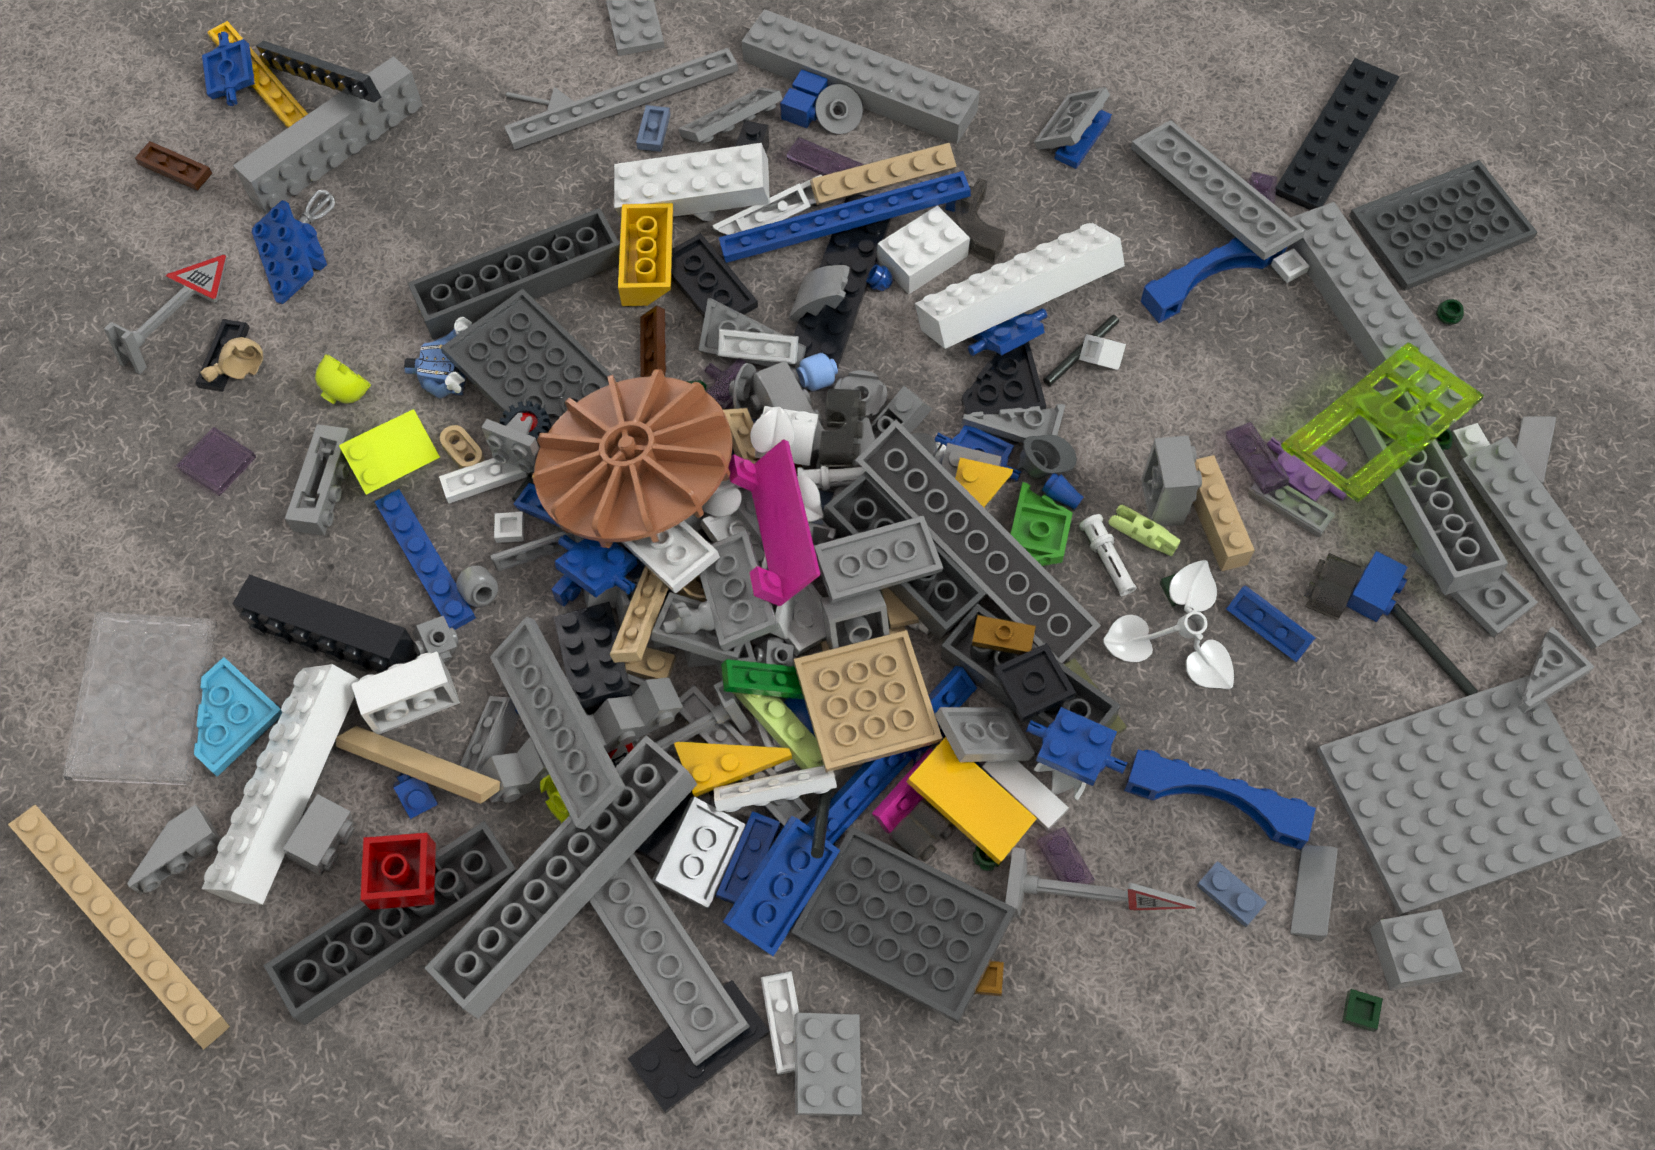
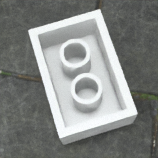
M937 205L877 244V262L881 266H886L892 278L910 294L966 258L969 251L970 237Z
M437 651L421 654L415 660L405 664L392 665L387 671L376 675H366L358 682L351 684L361 716L376 734L387 732L460 703L450 673Z

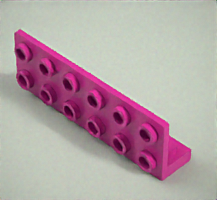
M785 439L781 440L755 464L733 454L728 467L730 482L752 492L768 570L756 566L749 572L754 596L778 606H782L820 576L790 445Z

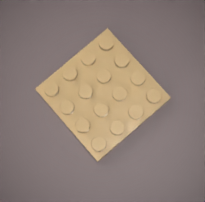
M907 630L794 659L795 670L826 773L942 741L943 738Z

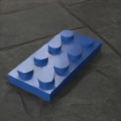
M794 816L789 818L723 921L724 924L771 956H774L840 852L837 847L825 839L823 857L819 859L812 857L811 848L814 830Z

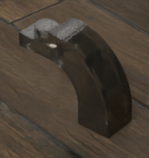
M978 178L973 187L969 186L971 196L956 200L954 222L970 237L968 252L974 257L994 265L1004 246L1006 231L986 224L978 216L977 212L986 197L987 180Z

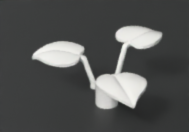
M773 408L754 423L750 438L755 450L760 453H767L783 439L789 442L791 449L794 442V428L789 415L783 408ZM797 476L808 522L824 518L818 487L810 478ZM730 478L727 481H722L714 494L702 506L703 512L715 517H726L733 514L741 504L742 495L738 489L740 486L731 483Z
M1207 560L1187 565L1176 573L1170 582L1169 594L1171 600L1176 604L1185 605L1184 611L1188 613L1178 620L1177 625L1148 634V625L1142 618L1136 615H1125L1111 625L1103 638L1104 646L1116 658L1126 662H1140L1152 654L1151 639L1176 631L1185 638L1194 637L1193 646L1196 652L1191 653L1186 659V672L1189 678L1195 684L1205 688L1231 689L1233 687L1234 670L1226 648L1213 639L1205 641L1201 647L1199 645L1200 640L1203 638L1201 633L1207 628V619L1201 612L1210 608L1215 603L1217 597L1216 583L1210 572Z

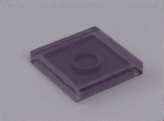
M213 427L176 466L180 471L220 496L256 458V455L245 446Z

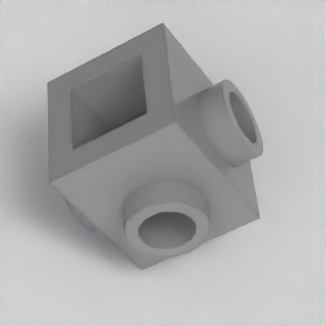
M444 616L416 625L413 632L416 640L413 642L418 656L437 651L443 662L452 658L451 655L454 654L457 648L458 637L455 630L448 627Z
M767 638L766 641L755 646L753 650L757 663L794 667V645L783 643L784 641L780 638Z

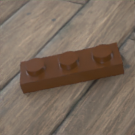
M151 141L135 157L138 165L197 191L213 174L208 166Z
M657 305L640 317V377H651L655 369L662 370L664 376L666 375L665 309Z

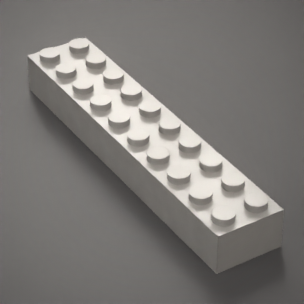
M765 9L742 40L744 62L793 81L802 69L828 78V86L834 84L846 85L858 94L863 108L954 144H958L978 111L980 93L978 90Z
M1335 202L1291 217L1305 229V234L1302 239L1289 245L1290 249L1294 248L1310 266L1307 274L1386 390L1404 385L1430 430L1464 418L1474 403V399Z
M897 420L855 459L912 518L924 515L931 537L1014 622L1036 626L1033 641L1038 646L1047 643L1059 662L1063 663L1101 626Z
M645 736L615 767L626 788L585 830L577 828L571 816H569L425 967L429 974L464 1010L479 1019L697 785L688 770L648 736Z

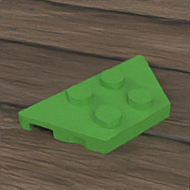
M1022 482L1011 535L1042 566L1062 563L1073 513L1065 507L1054 503L1045 494L1040 497L1030 490L1031 485Z

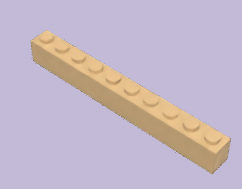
M36 805L8 824L203 1050L230 1027Z

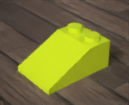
M414 409L339 445L366 495L440 458Z

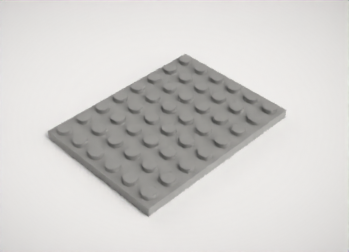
M1530 675L1324 744L1317 748V752L1399 916L1622 836L1546 701L1541 702L1525 713L1518 708Z

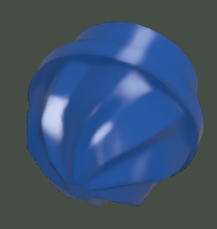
M876 264L870 270L866 282L870 284V288L873 290L883 291L891 286L892 275L886 266L881 267Z

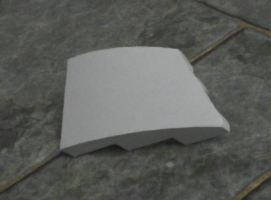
M832 265L821 267L808 273L802 280L789 319L798 323L806 312L817 316L825 305L835 309L845 297L846 292L843 290L848 281L847 277L850 267L846 265Z

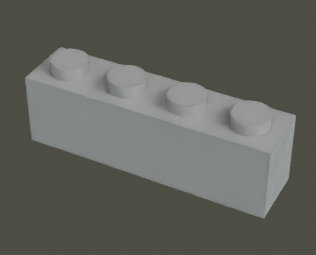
M787 361L758 371L770 389L777 407L818 414L810 465L817 463L820 453L830 446L834 440L829 430L825 431L823 429V421L819 411L812 409L808 391L801 389L797 371L790 369Z

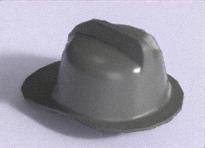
M1057 435L1029 436L1024 440V449L1020 453V462L1017 468L1018 470H1025L1034 478L1040 479L1054 473L1072 470L1076 465L1077 457L1072 446L1065 439Z

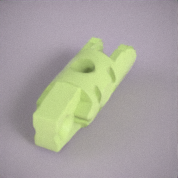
M1120 505L1116 510L1117 516H1112L1108 521V524L1151 549L1163 552L1169 556L1174 554L1180 544V539L1163 526L1125 505Z

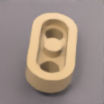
M452 425L446 427L441 432L440 442L443 449L460 469L484 461L481 448L464 428ZM454 440H460L456 444H451ZM469 458H475L470 462H466Z

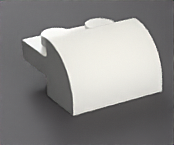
M764 406L763 414H761V416H763L775 407ZM784 409L789 415L794 428V442L791 447L793 462L809 466L818 414ZM755 450L756 458H762L766 454Z

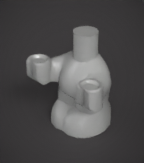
M708 601L701 603L698 609L690 610L684 602L674 603L676 614H678L677 619L663 622L666 634L676 631L694 634L700 629L705 631L715 630L713 615Z

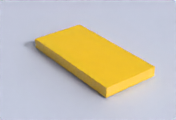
M946 737L906 781L997 864L1002 862L1037 819L974 762H959Z

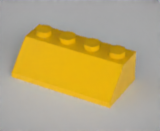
M673 203L622 204L618 290L622 306H648L671 290Z

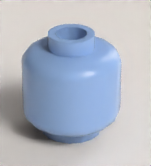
M823 353L802 359L799 367L796 369L801 386L803 388L806 387L812 392L832 385L835 380V374L838 373L834 359H829Z

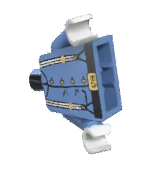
M460 317L456 320L454 329L449 334L433 342L424 343L421 346L419 358L405 359V373L417 374L421 387L439 399L450 394L463 395L466 376L442 353L441 347L471 326L472 322L465 317Z

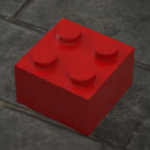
M426 832L363 837L360 900L370 910L434 905L436 843Z

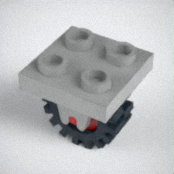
M521 401L517 402L519 407L515 408L512 404L509 406L510 412L505 410L502 413L504 418L500 417V424L486 419L481 428L492 456L497 461L511 463L520 470L530 473L534 472L540 445L537 442V438L540 433H548L552 425L544 407L541 409L538 403L533 407L532 401H527L526 406H524Z

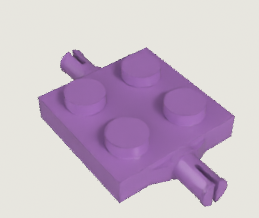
M1304 431L1287 446L1280 443L1274 437L1266 444V447L1279 455L1268 473L1316 502L1321 495L1330 491L1343 501L1350 492L1336 482L1339 474L1346 468L1348 462Z

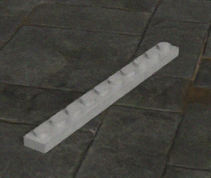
M729 48L511 123L504 126L515 150L738 71V64Z

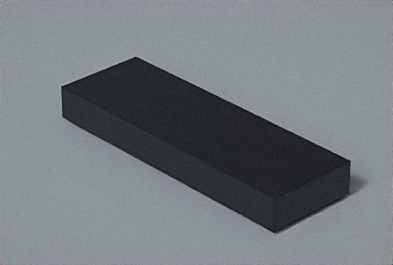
M222 319L201 371L218 363L221 350L229 340L239 337L246 338L250 328L248 323ZM199 373L195 384L198 388L223 392L229 376L221 374L213 381L208 382Z

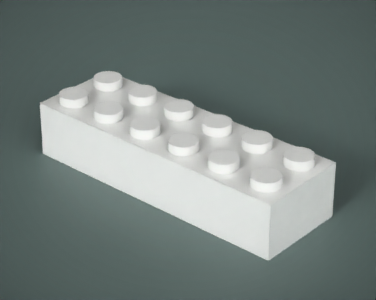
M762 143L614 164V208L621 218L622 204L673 203L674 217L770 203L767 155Z

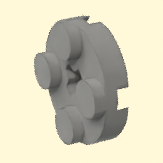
M865 370L853 371L843 380L840 378L834 388V403L838 413L850 420L862 421L864 418L875 420L886 406L887 388L876 374ZM859 392H864L866 398L860 400L853 395L856 396Z

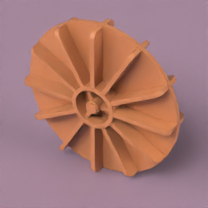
M655 369L651 377H638L616 382L614 376L610 375L607 376L608 386L590 393L577 403L568 398L565 401L568 410L560 416L548 433L539 434L537 442L540 445L532 475L533 483L543 508L566 533L599 541L603 548H610L613 542L633 541L646 537H651L652 542L656 543L659 542L658 533L678 525L692 514L697 518L704 515L702 506L714 494L720 483L729 479L730 471L728 467L732 454L730 425L721 406L705 391L703 385L699 382L691 384L679 379L668 378L664 376L663 371L660 369Z

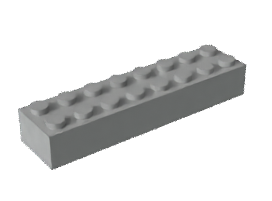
M394 56L366 74L371 77L381 95V98L375 103L340 92L234 164L233 167L249 198L267 214L280 201H287L294 195L299 194L305 187L319 180L324 174L339 166L351 155L358 153L361 148L371 141L378 139L381 134L391 127L398 125L401 120L411 113H415L423 104L412 72Z
M1403 385L1354 398L1346 418L1443 594L1448 595L1498 581L1508 562L1406 387Z

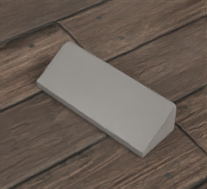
M1523 417L1516 449L1543 484L1556 417Z
M560 531L491 554V559L496 570L499 572L565 550L564 547L558 544L560 537L567 535L575 541L574 534Z
M489 697L459 766L479 773V770L491 756L504 753L520 716L516 713V707L510 697Z
M1304 845L1301 849L1290 934L1320 942L1327 937L1338 848Z

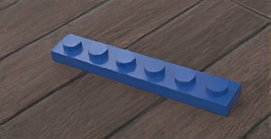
M400 489L375 501L376 506L441 616H444L448 627L456 630L476 619L470 606L458 592L455 581Z

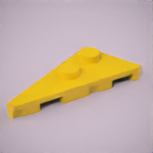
M960 457L955 479L985 507L1007 479L1010 478L1013 469Z
M693 742L674 743L682 766L688 770L697 783L692 790L694 797L792 759L789 748Z

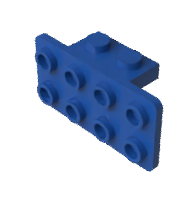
M280 201L252 228V235L277 303L284 304L313 277L314 272L312 268L320 271L327 266L323 255L324 251L316 236V230L310 224L294 219L288 202Z

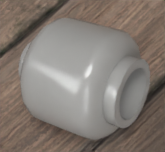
M473 565L467 567L457 578V590L471 606H486L497 596V581L482 566Z

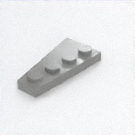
M708 298L699 351L718 355L719 329L782 334L712 298ZM798 343L797 363H788L790 369L796 370L799 367L800 361L804 359L806 346ZM734 358V359H738V360H742V361H747V362H751V363H755V364H760V365H764V366H768V367H771V366H773V365H776V364L780 363V362H770V361H761V360H751V359Z

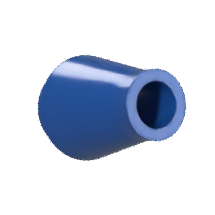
M1056 473L1052 474L1041 490L1052 500L1064 504L1073 510L1076 509L1084 498L1062 474L1060 476Z

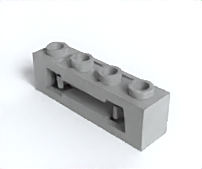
M316 425L285 516V520L292 531L325 536L327 527L332 525L334 519L333 509L335 503H338L341 498V484L349 473L348 461L339 447L340 444L353 438L348 428ZM325 458H326V462H327L326 466H325V464L323 463V461H324ZM316 494H318V496H319L317 502H316V498H315V497H316Z

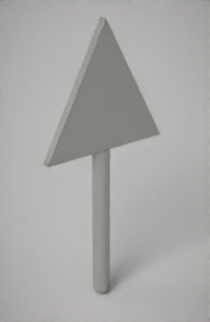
M555 87L550 101L510 92L506 93V96L510 98L548 105L547 111L574 102Z

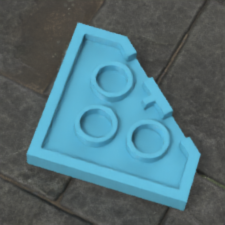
M225 657L201 677L202 700L198 707L197 728L199 730L198 740L194 747V755L216 776H219L251 746L282 714L281 709Z

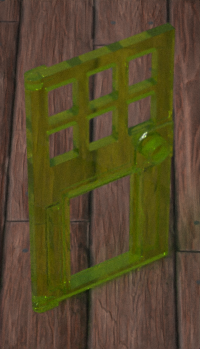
M1407 342L1306 425L1281 443V447L1291 456L1295 455L1358 503L1478 404L1484 395L1419 352V348ZM1406 360L1420 368L1408 379L1394 371ZM1427 374L1441 382L1430 393H1426L1415 385ZM1384 377L1399 385L1387 396H1383L1372 388ZM1448 389H1452L1463 397L1452 408H1448L1437 400ZM1405 392H1409L1420 400L1408 411L1393 403ZM1427 406L1442 415L1430 426H1426L1415 418ZM1360 415L1395 441L1350 478L1346 479L1312 453Z

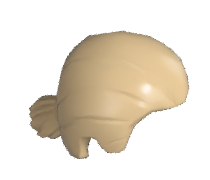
M239 337L231 339L223 346L218 363L204 368L200 373L208 382L213 381L221 374H226L229 377L240 380L244 379L248 373L255 375L263 361V350L259 344L249 338Z

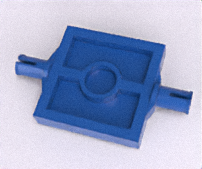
M221 32V34L218 33L219 46L213 51L202 55L206 91L212 100L226 95L227 105L234 106V104H238L236 92L255 84L250 45L244 39L229 43L228 33Z
M1041 308L1032 314L1022 313L972 336L978 342L968 346L970 355L975 356L983 350H992L1003 355L1040 336L1045 331L1043 323L1039 321L1047 318V312Z
M964 425L960 433L953 439L939 432L934 439L935 442L940 443V446L943 444L947 446V443L1001 456V467L1013 469L1010 479L1017 482L1022 471L1007 465L1014 445L980 429Z
M567 535L560 537L558 544L568 551L555 560L556 569L595 598L605 590L615 586L622 589L626 594H631L630 591H634L635 584L625 578L627 573L637 566V558L615 542L612 543L610 548H603L599 541L585 538L580 542H575Z
M1062 707L1048 728L1033 720L1030 721L1026 732L1043 739L1041 750L1036 759L1037 762L1088 785H1094L1098 774L1105 767L1123 774L1128 763L1111 756V745L1117 731Z

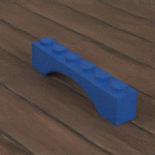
M1235 237L1221 248L1216 247L1207 255L1191 260L1186 266L1178 270H1171L1165 277L1147 283L1144 287L1141 303L1155 320L1161 323L1180 313L1187 295L1202 280L1218 272L1234 268L1263 269L1271 265L1274 258L1284 254L1287 247L1263 260Z
M1137 750L1124 789L1126 792L1150 800L1177 794H1201L1218 798L1234 805L1249 815L1264 830L1270 840L1299 850L1308 842L1316 810L1315 807L1309 806L1304 800L1297 798L1287 799L1278 796V793L1271 789H1257L1248 786V783L1243 780H1230L1221 777L1217 772L1210 769L1199 770L1190 767L1183 760H1169L1160 757L1159 753L1152 750Z

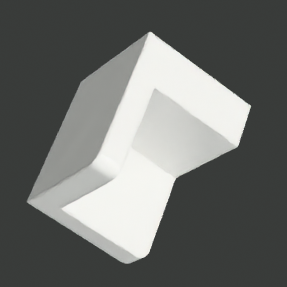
M1086 334L1079 360L1118 370L1126 344Z

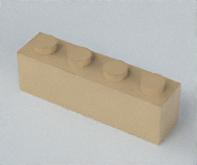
M1213 455L1196 459L1195 467L1196 471L1201 472L1202 486L1197 490L1196 501H1193V505L1221 571L1248 565L1255 550L1216 458Z

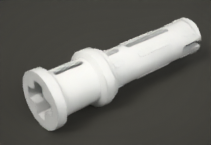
M821 466L820 469L803 470L802 467H798V476L810 478L818 488L827 491L831 486L850 485L866 470L863 467L829 469V467Z
M1092 515L1083 520L1079 527L1088 536L1091 542V550L1096 553L1098 552L1120 596L1128 595L1134 592L1137 587L1113 546L1114 537L1112 534H1108L1103 525L1102 515ZM1111 560H1113V562L1115 563V565H1116V567H1117L1119 573L1121 574V577H1119V575H1118L1117 571L1115 570V568H1114V566H1113Z

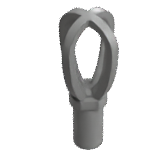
M326 190L316 191L308 201L305 211L298 221L309 224L315 219L326 215L335 205L333 196ZM320 194H324L325 196H323V197L315 204V206L310 210V208H311L313 202L316 200V198H317ZM330 200V205L326 209L314 215Z

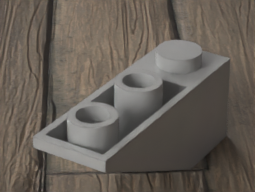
M903 386L871 424L875 440L895 420L911 433L929 414L932 408L914 392Z
M195 804L170 820L128 881V886L140 895L151 892L160 886L162 880L172 874L184 871L188 867V863L197 857L210 854L216 848V845L219 844L221 837L207 814Z

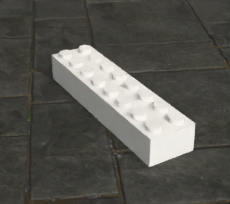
M1094 223L1084 224L1080 229L1062 234L1056 240L1042 243L1036 249L1027 253L1017 254L1014 256V259L1005 263L995 264L991 269L983 273L973 274L969 279L961 283L951 284L941 292L925 296L923 300L915 303L920 328L925 334L946 349L1124 267L1121 239Z
M333 664L303 668L296 675L292 693L282 705L281 717L269 733V743L265 751L257 759V769L253 778L245 785V795L242 802L231 816V826L218 844V854L214 863L205 872L203 890L233 903L263 905L284 858L285 852L283 848L299 824L355 696L351 684L358 682L360 679Z

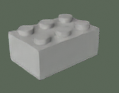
M1189 436L1155 438L1141 478L1148 517L1163 527L1184 525L1187 515L1191 513V505L1193 501H1196L1197 490L1202 486L1201 472L1196 471L1195 467L1196 449L1194 446H1191Z

